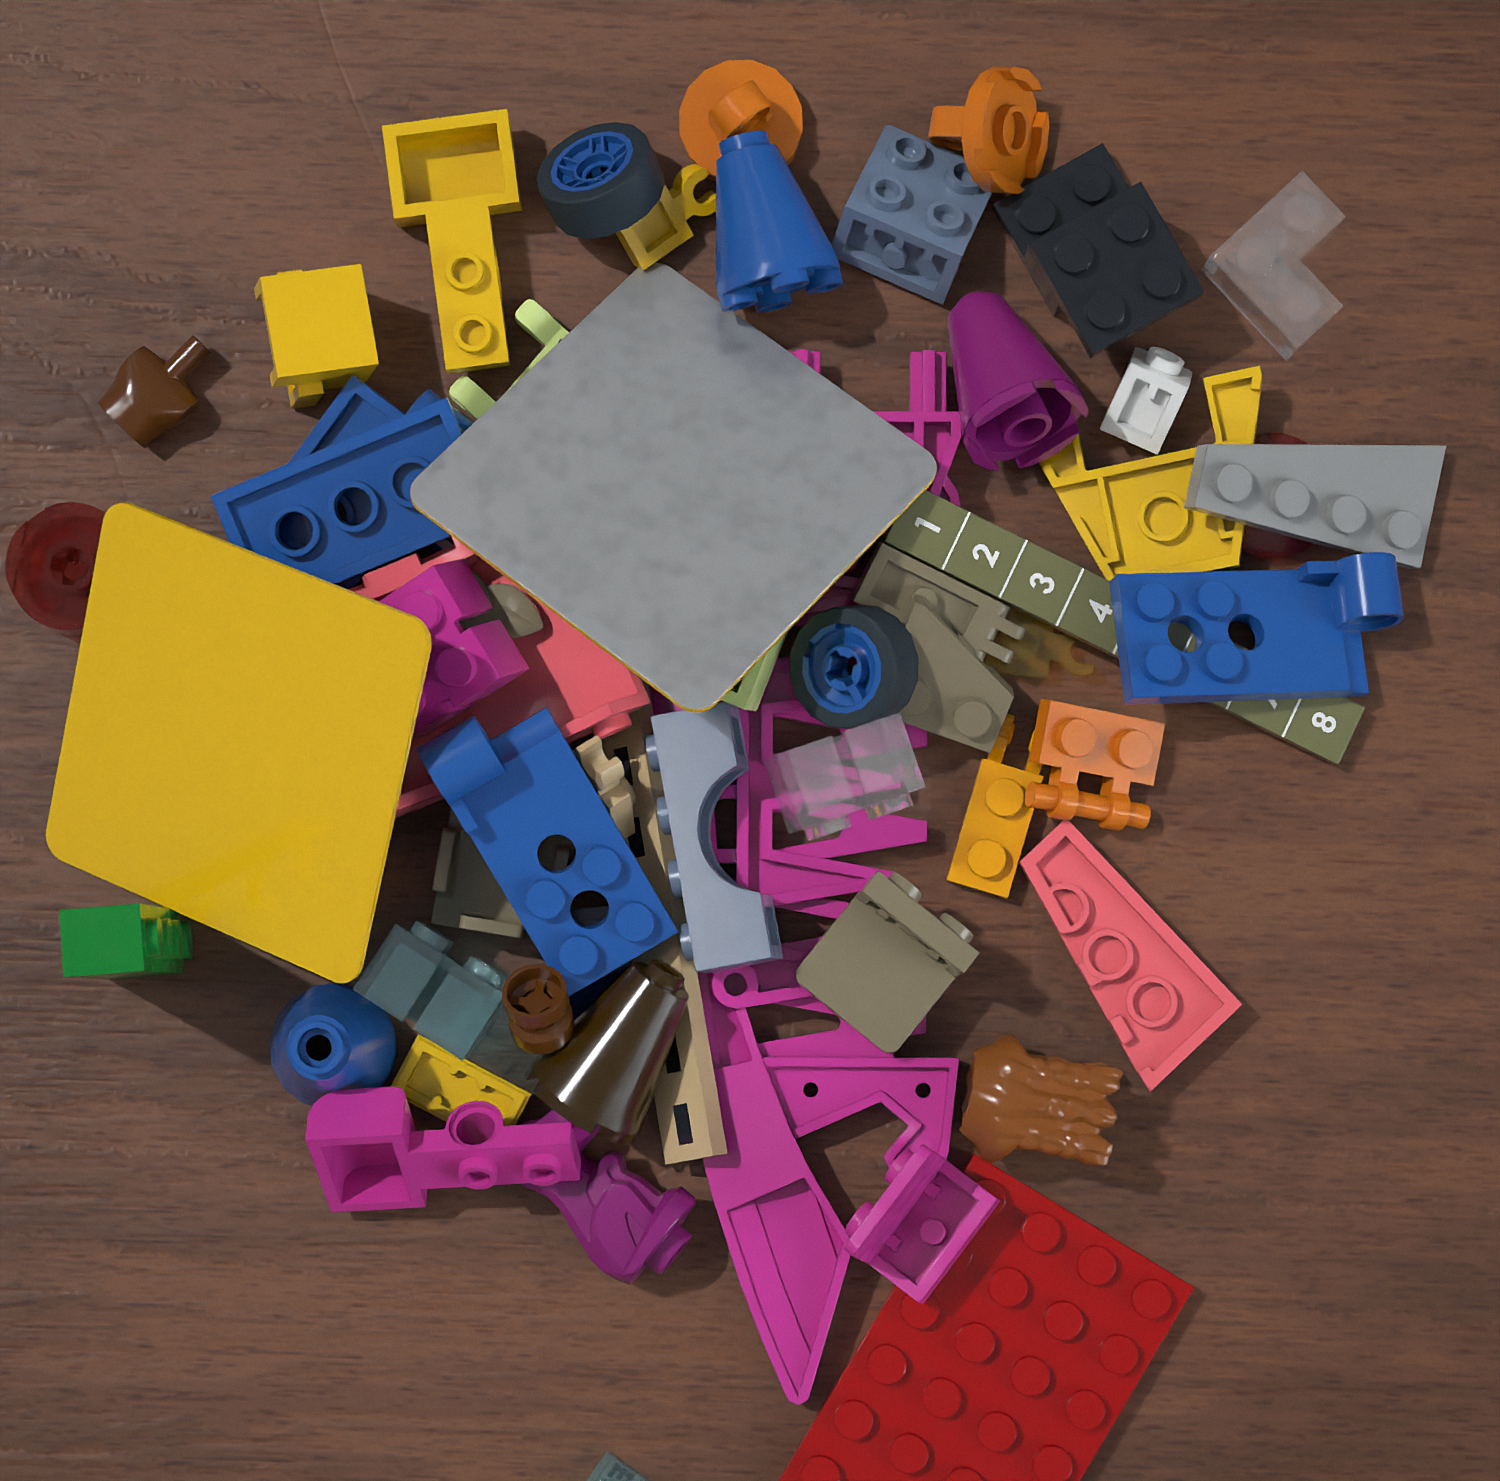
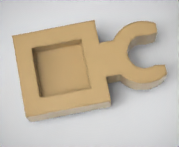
M596 735L575 748L574 754L624 839L635 833L632 805L636 803V797L631 785L624 777V768L621 760L616 756L608 761L602 749V741Z

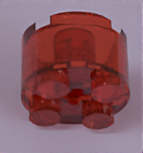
M57 503L45 508L44 511L35 515L28 522L26 521L13 535L8 546L5 561L6 580L21 608L40 624L55 632L72 637H82L105 512L83 503ZM81 557V561L89 566L86 576L77 577L74 584L73 580L64 575L66 565L76 566Z

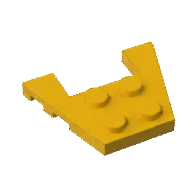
M1260 366L1203 378L1216 438L1214 444H1255L1263 379ZM1078 434L1070 444L1057 454L1039 462L1106 580H1112L1117 574L1212 572L1240 567L1245 525L1184 508L1197 447L1087 471L1080 435Z

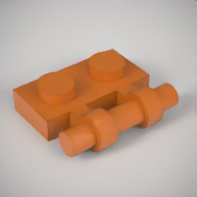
M1041 699L1029 762L1052 767L1048 785L1037 782H1030L1025 792L1026 806L1045 810L1047 816L1054 819L1069 821L1073 816L1097 820L1101 828L1116 831L1122 830L1125 826L1145 829L1150 820V806L1130 801L1128 793L1131 782L1154 786L1165 723ZM1079 772L1103 776L1100 795L1079 791L1077 787Z

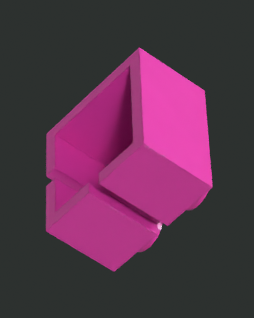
M463 558L431 566L379 601L418 617L427 626L432 639V648L412 739L432 733L472 707L474 701L487 697L529 669L500 619L472 626L465 631L460 625L459 621L483 615L493 608Z

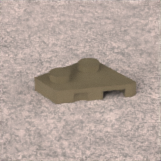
M915 594L903 625L912 635L919 657L918 682L909 703L893 719L991 753L1014 699L1013 688L993 667L986 666L977 657L976 650L959 632L955 634L933 612L931 603L925 597Z

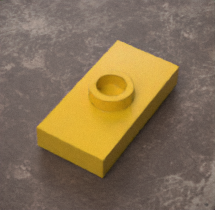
M418 1034L391 1087L401 1088L405 1092L408 1102L446 1122L450 1114L464 1103L471 1101L491 1103L500 1110L505 1126L517 1124L533 1094L421 1034Z

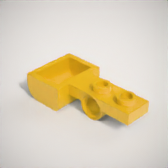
M501 109L382 125L394 220L398 228L427 224L447 373L453 374L510 366L502 306L500 273L490 216L522 211L515 149L508 110Z

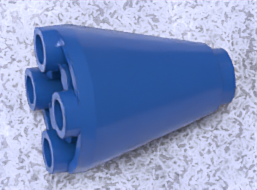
M751 131L721 141L718 144L721 157L716 160V291L722 312L736 311L753 305L757 313L771 312L790 306L793 303L792 293L806 289L807 294H817L842 286L843 281L837 254L778 146L770 144L768 133L766 131Z
M342 983L315 985L292 997L276 1017L269 1040L271 1064L283 1088L300 1102L313 1106L319 1098L332 1091L382 1087L391 1075L397 1055L395 1027L385 1006L365 990ZM315 1035L327 1037L332 1046L330 1055L321 1061L314 1060L307 1052L312 1046L311 1038Z

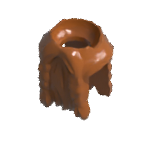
M1003 1033L994 1041L975 1050L973 1053V1060L965 1077L966 1093L960 1105L962 1126L959 1130L976 1148L981 1161L993 1163L1010 1154L1014 1149H1023L1025 1151L1041 1152L1046 1155H1057L1064 1159H1076L1087 1165H1107L1113 1145L1099 1134L1105 1128H1113L1117 1120V1111L1109 1103L1110 1098H1107L1106 1095L1113 1094L1120 1089L1119 1080L1123 1076V1071L1102 1062L1084 1064L1082 1062H1070L1059 1057L1028 1054L1015 1035Z

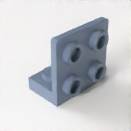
M886 125L844 207L831 245L837 254L838 260L943 305L966 248L992 193L984 192L972 180L963 156L938 145L931 144L892 125Z

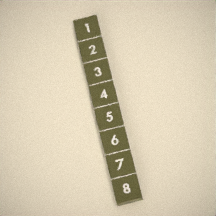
M926 490L888 528L882 543L1119 659L1108 580ZM1181 623L1169 624L1168 637L1171 644L1180 651L1193 652L1196 642L1192 631ZM1233 642V644H1234L1235 646H1237L1238 648L1243 649V650H1248V649H1246V648H1244V647H1242V646H1240V645H1238V644H1236V643ZM1345 697L1206 702L1332 765H1339L1365 707Z

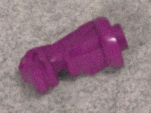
M552 1109L542 1118L527 1120L521 1125L564 1123L570 1121ZM571 1123L581 1157L580 1180L560 1181L548 1186H538L531 1183L521 1185L547 1196L560 1209L592 1262L603 1273L628 1285L647 1266L658 1275H661L676 1259L692 1237L681 1225L694 1208L695 1197L683 1187L670 1188L666 1192H660L645 1178L629 1171L624 1157L615 1150L607 1151L598 1161L589 1159L584 1153V1149L599 1132V1124L591 1134Z

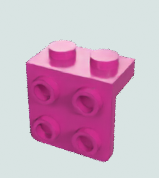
M925 1144L920 1145L915 1152L906 1148L895 1159L884 1177V1180L890 1184L875 1206L871 1202L866 1201L853 1215L844 1231L851 1237L844 1247L846 1252L854 1258L869 1264L922 1305L1000 1202V1200Z

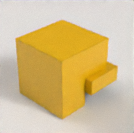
M361 264L302 271V269L278 272L276 275L259 278L254 291L256 301L262 300L274 365L269 375L271 387L287 386L291 409L316 406L324 394L323 390L344 387L352 375L366 383L378 366L379 361Z

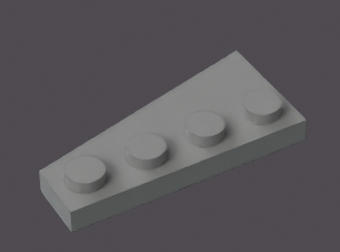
M1199 445L1195 453L1184 508L1355 555L1370 552L1391 553L1396 557L1397 566L1406 569L1421 568L1446 446Z

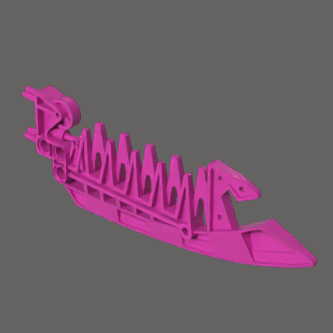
M806 349L789 351L821 374V352L808 351ZM935 350L910 352L909 411L873 412L932 454L936 461L937 471L934 481L926 491L961 507L958 491L947 476L961 439L959 412H947V352H935ZM888 529L880 536V538L882 539V541H883V539H884V537H885V535H886ZM859 558L793 627L802 628L814 615L834 607L861 605L850 599L859 578L844 576L855 571ZM790 656L777 658L757 711L739 708L750 770L737 778V785H729L719 798V800L737 801V849H717L715 809L711 820V843L719 864H737L736 882L751 891L772 895L775 908L837 919L849 903L826 899L825 897L859 892L868 879L877 871L887 878L894 871L829 860V858L926 842L927 821L824 803L895 790V776L829 763L926 747L927 731L890 719L874 726L857 729L833 728L839 730L841 734V739L837 743L774 754L773 717L831 728L811 717L797 699L790 678ZM849 658L848 665L858 664L856 658ZM649 685L654 716L683 710ZM772 812L839 825L841 833L835 839L772 849ZM822 937L781 944L783 959L712 973L697 972L728 1154L702 1159L713 1201L738 1279L761 1340L789 1402L797 1405L806 1402L810 1396L851 1256L844 1250L846 1243L851 1237L844 1232L845 1227L809 1168L796 1139L881 1102L908 1125L883 1154L888 1168L906 1148L915 1152L922 1144H925L947 1160L959 1063L958 1057H894V1052L884 1053L840 1017L839 1028L832 1031L757 1043L746 1007L774 1003L835 1014L801 987L795 978L796 969ZM926 1015L909 1036L926 1033ZM809 1082L815 1083L818 1086V1093L814 1097H807L803 1092L805 1084ZM920 1083H926L930 1087V1094L925 1098H921L916 1094V1087Z

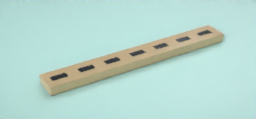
M641 679L651 701L649 684ZM651 701L650 704L629 714L632 726L601 739L603 752L608 761L616 756L621 760L624 768V777L631 785L636 797V803L632 805L635 833L625 840L678 929V933L632 959V964L634 962L649 964L653 958L669 964L685 978L681 986L689 995L654 1093L666 1165L728 1154L698 974L695 970L694 961L687 962L685 960L680 943L679 926L680 924L687 923L683 897L675 898L669 881L668 862L676 859L672 834L664 835L657 813V798L665 796L661 772H653L647 756L646 735L654 733L651 717L654 716Z

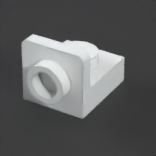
M1135 347L1127 369L1101 423L1100 430L1158 455L1188 391L1192 371L1184 368V361L1168 350L1150 347L1149 351Z

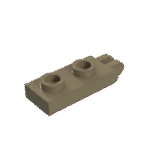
M878 541L850 597L851 600L861 605L878 606L896 616L903 624L914 595L923 596L931 603L933 612L955 634L959 632L976 650V655L982 662L988 653L1010 664L1015 652L993 642L999 630L1021 641L1027 630L1005 619L1010 609L1009 606Z

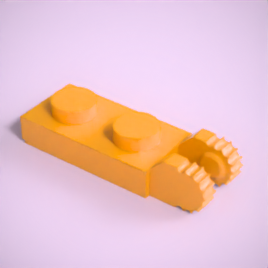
M1008 713L991 753H988L986 759H981L946 878L948 882L1005 899L1009 896L1034 808L1027 807L1025 804V792L1030 782L1042 783L1043 776L1039 775L1043 764L1029 762L1034 731L1028 746L1029 756L1025 769L1020 770L1001 764L1006 746L1010 744L1015 729V724L1013 723L1015 716Z

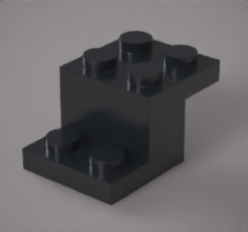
M1103 143L1022 187L1024 191L1021 193L1010 194L995 202L992 206L993 212L1053 317L1064 311L1090 359L1199 299L1204 294V290L1142 182L1128 188Z

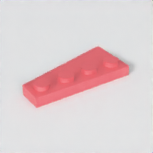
M1063 820L1018 862L1147 1092H1151L1242 1005L1070 821Z

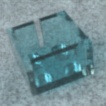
M416 920L412 928L395 923L353 990L400 1021H404L407 1017L416 1023L413 1027L414 1030L460 1060L472 1059L504 1010L501 986L507 979V976L476 956H470L466 963L448 953L454 942L423 922L420 923Z

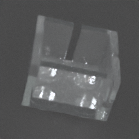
M900 712L844 731L842 735L833 738L829 736L779 753L764 761L788 833L791 834L804 829L808 841L852 827L848 816L849 813L865 808L868 819L871 820L913 806L910 792L925 788Z

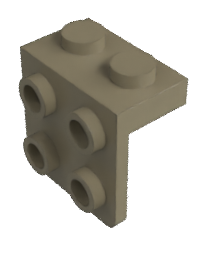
M877 871L868 879L798 966L795 978L801 987L880 1051L892 1053L901 1047L952 981L963 974L980 953L968 944L974 936L964 925L944 912L937 919L918 903L923 894L911 882L896 872H892L887 878Z

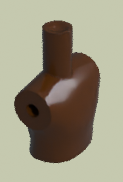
M194 335L166 362L147 347L142 346L123 362L118 369L115 381L97 403L130 437L146 449L158 436L169 429L180 426L198 408L200 400L184 380L211 352Z

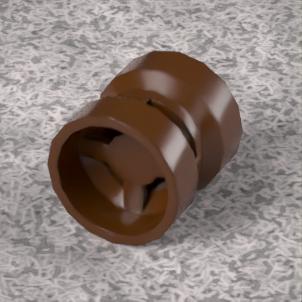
M543 964L526 965L515 970L503 985L502 1000L509 1017L511 1036L516 1045L524 1051L533 1054L552 1053L562 1048L571 1039L575 1029L574 1015L569 1004L568 989L563 976L553 967Z

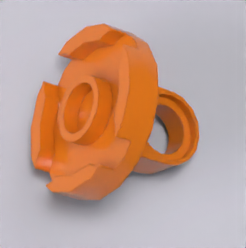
M726 60L704 70L687 88L679 109L680 141L689 161L692 164H698L706 168L709 173L707 178L716 181V160L721 157L718 144L729 137L741 133L766 131L770 144L778 146L787 165H789L795 158L803 134L802 105L792 84L775 68L754 60Z
M1016 66L990 67L980 73L970 88L965 106L945 105L933 107L927 141L945 149L963 151L964 161L972 180L984 192L1021 193L1024 191V188L1020 185L1024 179L1036 178L1040 173L1048 149V112L1037 111L1036 99L1032 92L1042 91L1039 80L1026 68Z

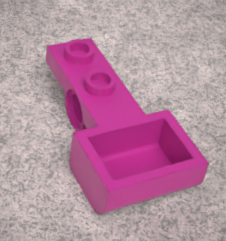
M399 1087L332 1091L319 1098L308 1113L305 1141L331 1212L426 1207L427 1189L453 1187L487 1189L494 1185L525 1183L548 1186L560 1181L580 1180L581 1157L571 1122L505 1126L503 1116L496 1106L485 1101H471L460 1105L450 1114L445 1129L417 1131L405 1092Z

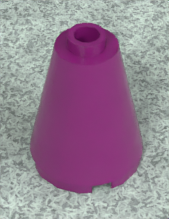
M976 291L963 296L949 313L947 327L963 443L975 464L988 470H1000L997 461L1015 459L1018 467L1023 468L1032 466L1057 454L1079 434L1080 430L1076 422L1081 413L1087 418L1088 407L1081 390L1003 296L983 291Z

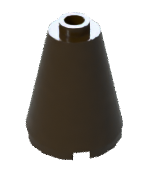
M653 958L649 964L634 962L574 1020L575 1029L571 1039L562 1048L552 1053L539 1054L532 1061V1064L525 1073L526 1080L534 1078L540 1080L533 1090L536 1095L556 1113L577 1127L592 1134L596 1126L600 1124L615 1131L609 1139L610 1142L631 1144L642 1129L689 999L688 993L681 986L685 980L683 975L669 964Z

